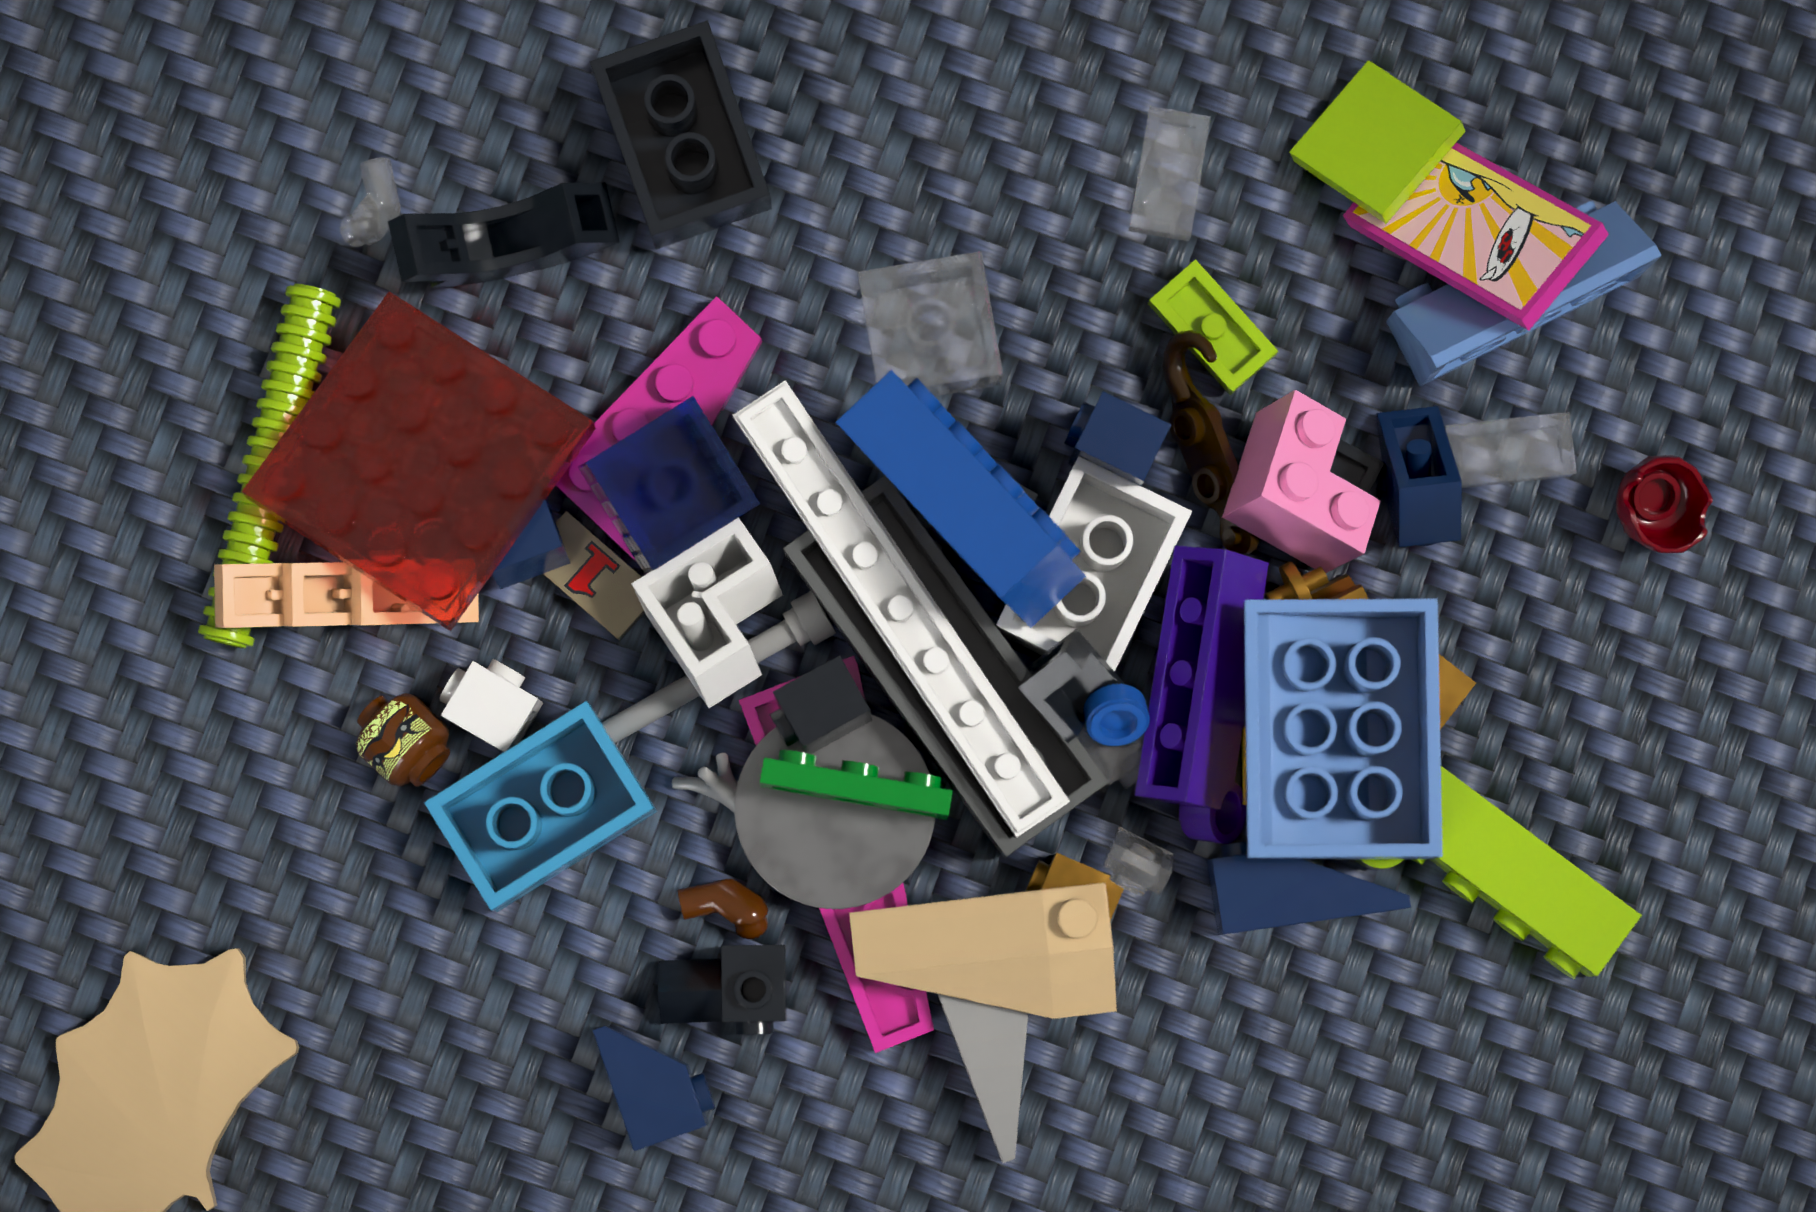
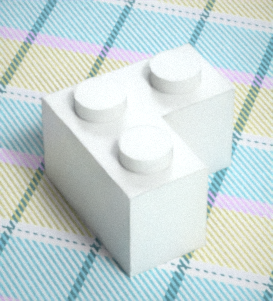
M739 517L631 583L646 616L708 708L762 675L749 643L736 624L783 596L771 563Z

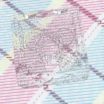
M982 251L858 272V288L875 384L892 369L906 385L917 377L934 396L1001 385L1003 371Z

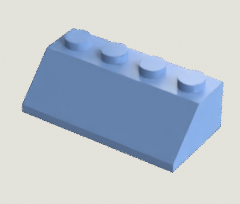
M1590 201L1576 209L1603 223L1609 235L1529 331L1449 284L1432 291L1429 283H1425L1395 299L1399 309L1393 311L1386 323L1416 381L1421 387L1639 278L1662 256L1659 249L1616 201L1600 209H1597L1594 201Z

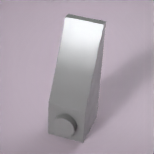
M937 994L1002 1163L1015 1159L1028 1014Z

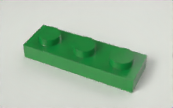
M779 750L778 760L764 758L760 777L761 788L947 820L949 816L953 790L940 788L942 778L938 776L905 771L903 782L879 778L878 766L846 760L842 761L840 771L815 766L817 756L791 750Z

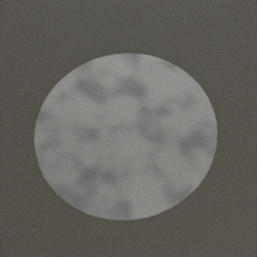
M871 715L872 721L812 753V755L817 756L815 766L840 771L842 761L846 760L878 766L879 778L903 782L905 771L929 774L924 760L914 745L898 729L874 715ZM776 727L771 730L757 744L745 762L735 794L734 815L738 837L744 853L757 873L770 886L786 897L805 905L825 909H845L865 905L882 898L900 886L916 869L926 853L932 837L935 818L761 788L760 777L764 758L778 760L779 750L803 752L798 742L787 747Z

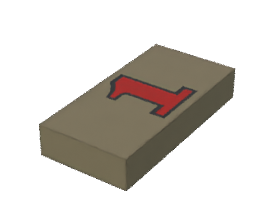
M566 511L558 519L556 525L571 563L543 574L620 641L645 613L631 584L641 578V576Z

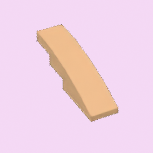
M474 560L214 564L216 628L479 622L478 569Z

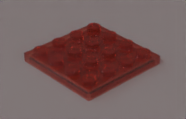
M389 291L242 492L248 500L451 632L596 430L594 422Z

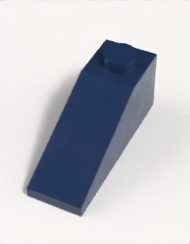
M1247 842L1221 845L1222 858L1207 861L1218 935L1411 908L1410 897L1407 894L1303 859L1247 858Z

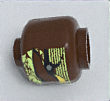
M403 693L391 698L389 701L381 695L368 704L357 719V723L362 727L356 740L357 753L391 785L403 786L411 782L414 786L418 787L424 784L437 773L450 755V749L446 746L449 739L447 725L420 699L412 694Z

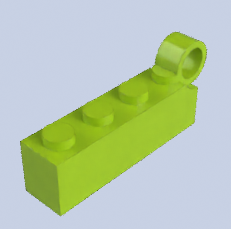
M1441 766L1442 857L1429 860L1447 872L1442 882L1468 902L1473 903L1479 896L1498 910L1493 920L1514 937L1524 941L1528 934H1530L1549 948L1543 957L1572 979H1575L1579 972L1586 977L1598 976L1642 915ZM1404 859L1354 860L1366 868L1381 870L1396 866ZM1411 859L1419 865H1423L1426 859Z

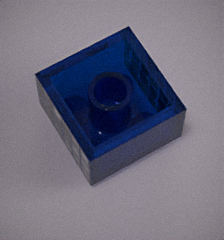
M694 396L682 401L578 466V469L643 573L656 570L760 504Z

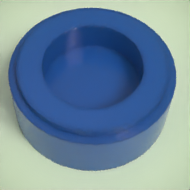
M1112 684L1096 690L1088 697L1083 708L1088 734L1094 741L1106 746H1122L1137 740L1145 733L1150 721L1144 695L1135 687L1126 684Z

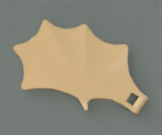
M239 948L230 949L204 964L176 966L159 964L136 952L129 951L123 959L120 984L105 1010L84 1026L66 1032L56 1039L60 1081L55 1105L40 1132L16 1153L15 1163L48 1194L60 1212H166L176 1201L186 1195L196 1197L206 1211L217 1206L210 1168L223 1134L241 1103L276 1068L298 1054L299 1050L298 1041L280 1032L270 1024L254 1005L246 983V958Z

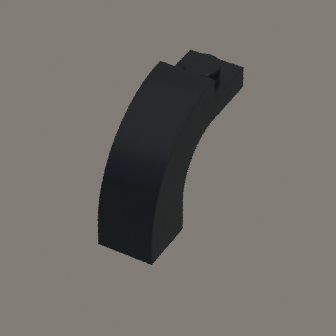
M560 183L531 197L489 209L462 213L402 214L388 221L401 281H429L431 288L488 282L542 270L585 257L620 242L606 183Z

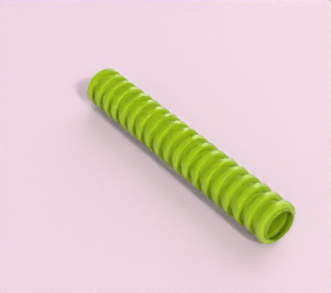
M294 284L293 286L286 287L285 294L290 297L289 304L282 305L280 313L285 316L284 323H278L275 331L281 335L279 342L272 343L271 351L276 353L274 361H268L266 369L271 372L270 379L263 380L261 388L266 391L265 398L257 400L256 406L261 409L260 417H253L251 423L257 429L255 436H248L247 445L252 447L250 455H243L242 463L247 466L245 474H238L237 482L242 484L241 492L233 494L232 501L238 504L236 511L228 513L227 519L233 523L231 530H224L222 536L224 540L228 541L226 549H219L218 558L223 560L222 564L273 563L269 560L270 553L278 551L279 544L274 542L275 533L283 532L284 525L279 523L280 514L283 515L288 512L289 507L283 503L285 496L292 495L293 487L288 485L290 477H296L298 473V468L293 466L295 458L302 457L303 450L298 447L299 439L307 438L308 431L303 428L304 421L311 420L313 414L307 409L309 402H315L317 398V393L312 391L314 383H320L322 375L317 372L318 365L325 364L327 356L322 353L323 346H329L332 338L327 335L328 328L335 327L336 318L331 316L332 310L340 308L341 300L336 297V294L330 291L304 284ZM210 587L208 595L213 597L212 605L205 606L203 614L209 617L206 625L199 626L198 633L204 635V639L246 649L247 646H253L255 638L249 636L251 627H215L214 587Z

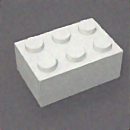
M1078 456L1049 517L1081 551L1072 561L1081 569L1086 577L1032 628L1007 604L996 627L1004 638L1041 656L1075 629H1078L1115 672L1192 511Z

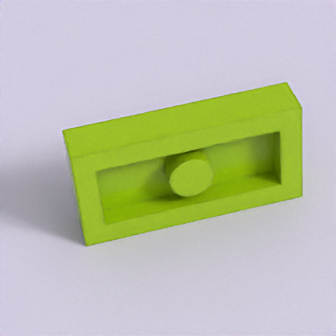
M1196 259L1148 302V305L1175 335L1181 331L1193 330L1203 334L1212 343L1217 354V360L1213 363L1207 362L1196 348L1190 347L1188 349L1229 395H1232L1278 353L1274 345Z

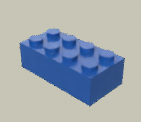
M891 369L836 421L839 427L1030 628L1086 577L1081 569L1072 561L1081 552L1078 547L1043 509L1037 506L1003 467L996 463L958 420H955L917 377L906 385Z

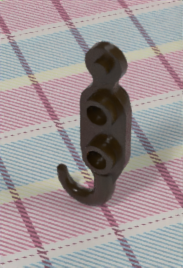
M1193 330L1181 331L1169 340L1163 353L1162 368L1165 382L1171 394L1173 409L1169 423L1171 424L1170 432L1179 445L1191 475L1193 490L1197 498L1209 508L1214 509L1219 515L1220 538L1225 549L1246 555L1252 553L1257 548L1259 538L1222 518L1232 485L1239 470V464L1235 459L1223 429L1220 412L1193 385L1185 364V354L1190 347L1200 351L1209 363L1217 360V354L1212 343L1203 334Z

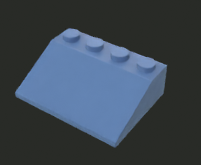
M1438 599L1244 600L1247 858L1434 859L1442 857Z

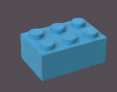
M587 701L424 802L491 911L495 912L506 908L658 812L593 707Z

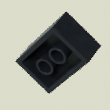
M708 20L589 61L656 250L772 209L770 192Z

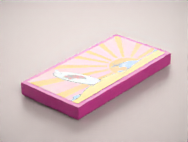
M1455 143L1387 224L1356 203H1353L1343 214L1344 219L1351 228L1528 331L1609 235L1600 221L1458 143Z

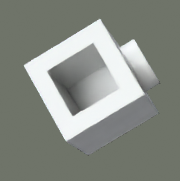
M495 659L491 661L487 669L472 661L466 672L457 668L447 682L439 699L446 704L441 714L442 717L502 752L509 750L522 741L543 702L520 688L525 679L524 676Z

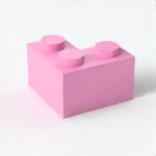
M1294 390L1256 412L1241 457L1239 470L1232 485L1222 518L1314 569L1321 566L1325 573L1365 553L1381 500L1330 472L1346 418Z

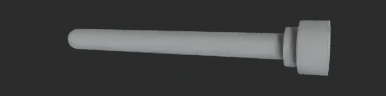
M811 591L790 602L793 608L783 613L785 620L747 640L757 663L795 642L802 646L812 641L815 646L836 634L828 616ZM687 675L602 723L614 743H617L700 695Z

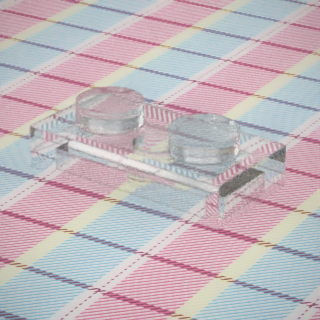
M1149 106L1128 231L1184 241L1190 240L1211 116Z
M1569 412L1445 425L1462 480V488L1573 477L1577 474Z
M1118 826L1107 847L1103 866L1113 871L1110 880L1123 889L1139 896H1144L1147 889L1161 895L1172 874L1174 854Z

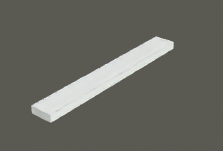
M786 380L733 415L734 420L1015 837H1019L1070 802Z

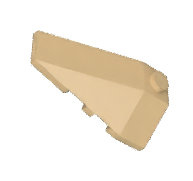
M1106 883L849 913L857 977L1053 1019L1117 1012L1113 942Z

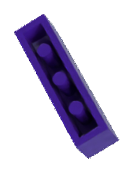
M1175 545L1148 709L1150 721L1144 734L1135 796L1179 804L1180 825L1188 838L1229 844L1241 833L1247 812L1246 805H1243V790L1239 784L1234 782L1245 718L1244 600H1263L1269 563L1226 549Z

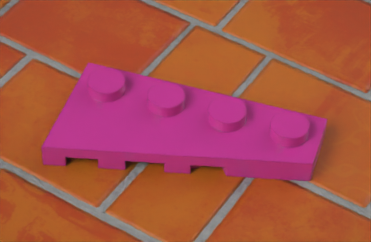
M716 296L545 474L550 482L635 562L637 561L634 555L637 556L642 553L649 536L660 517L665 513L675 495L677 487L706 441L707 435L703 434L696 421L706 416L710 425H714L759 349L762 338ZM693 399L696 400L704 413L696 418H693L685 403H689ZM588 466L596 481L588 484L580 469ZM599 483L607 498L599 501L590 486ZM610 501L618 516L609 518L601 504ZM620 518L629 533L621 536L612 521ZM632 536L640 551L631 553L623 538Z

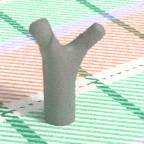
M726 753L716 755L718 775L707 767H701L698 771L699 778L674 777L672 779L673 789L691 790L722 803L734 812L738 782L732 774L729 758Z

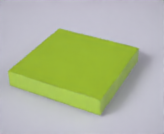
M1368 60L1291 149L1290 154L1295 163L1387 224L1466 131L1462 121Z

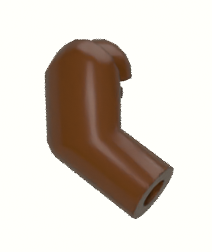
M722 879L678 889L684 920L719 913L729 922L735 924L736 934L744 939L758 938L767 930L768 920L766 915L768 914V908L764 900L734 879Z

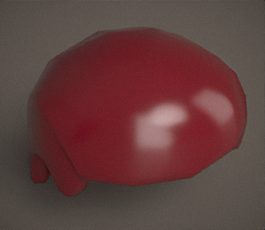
M1673 455L1648 456L1629 470L1622 478L1616 497V511L1625 533L1644 547L1658 553H1684L1702 541L1708 534V530L1705 527V516L1708 507L1713 502V498L1707 486L1703 483L1699 471L1692 464Z

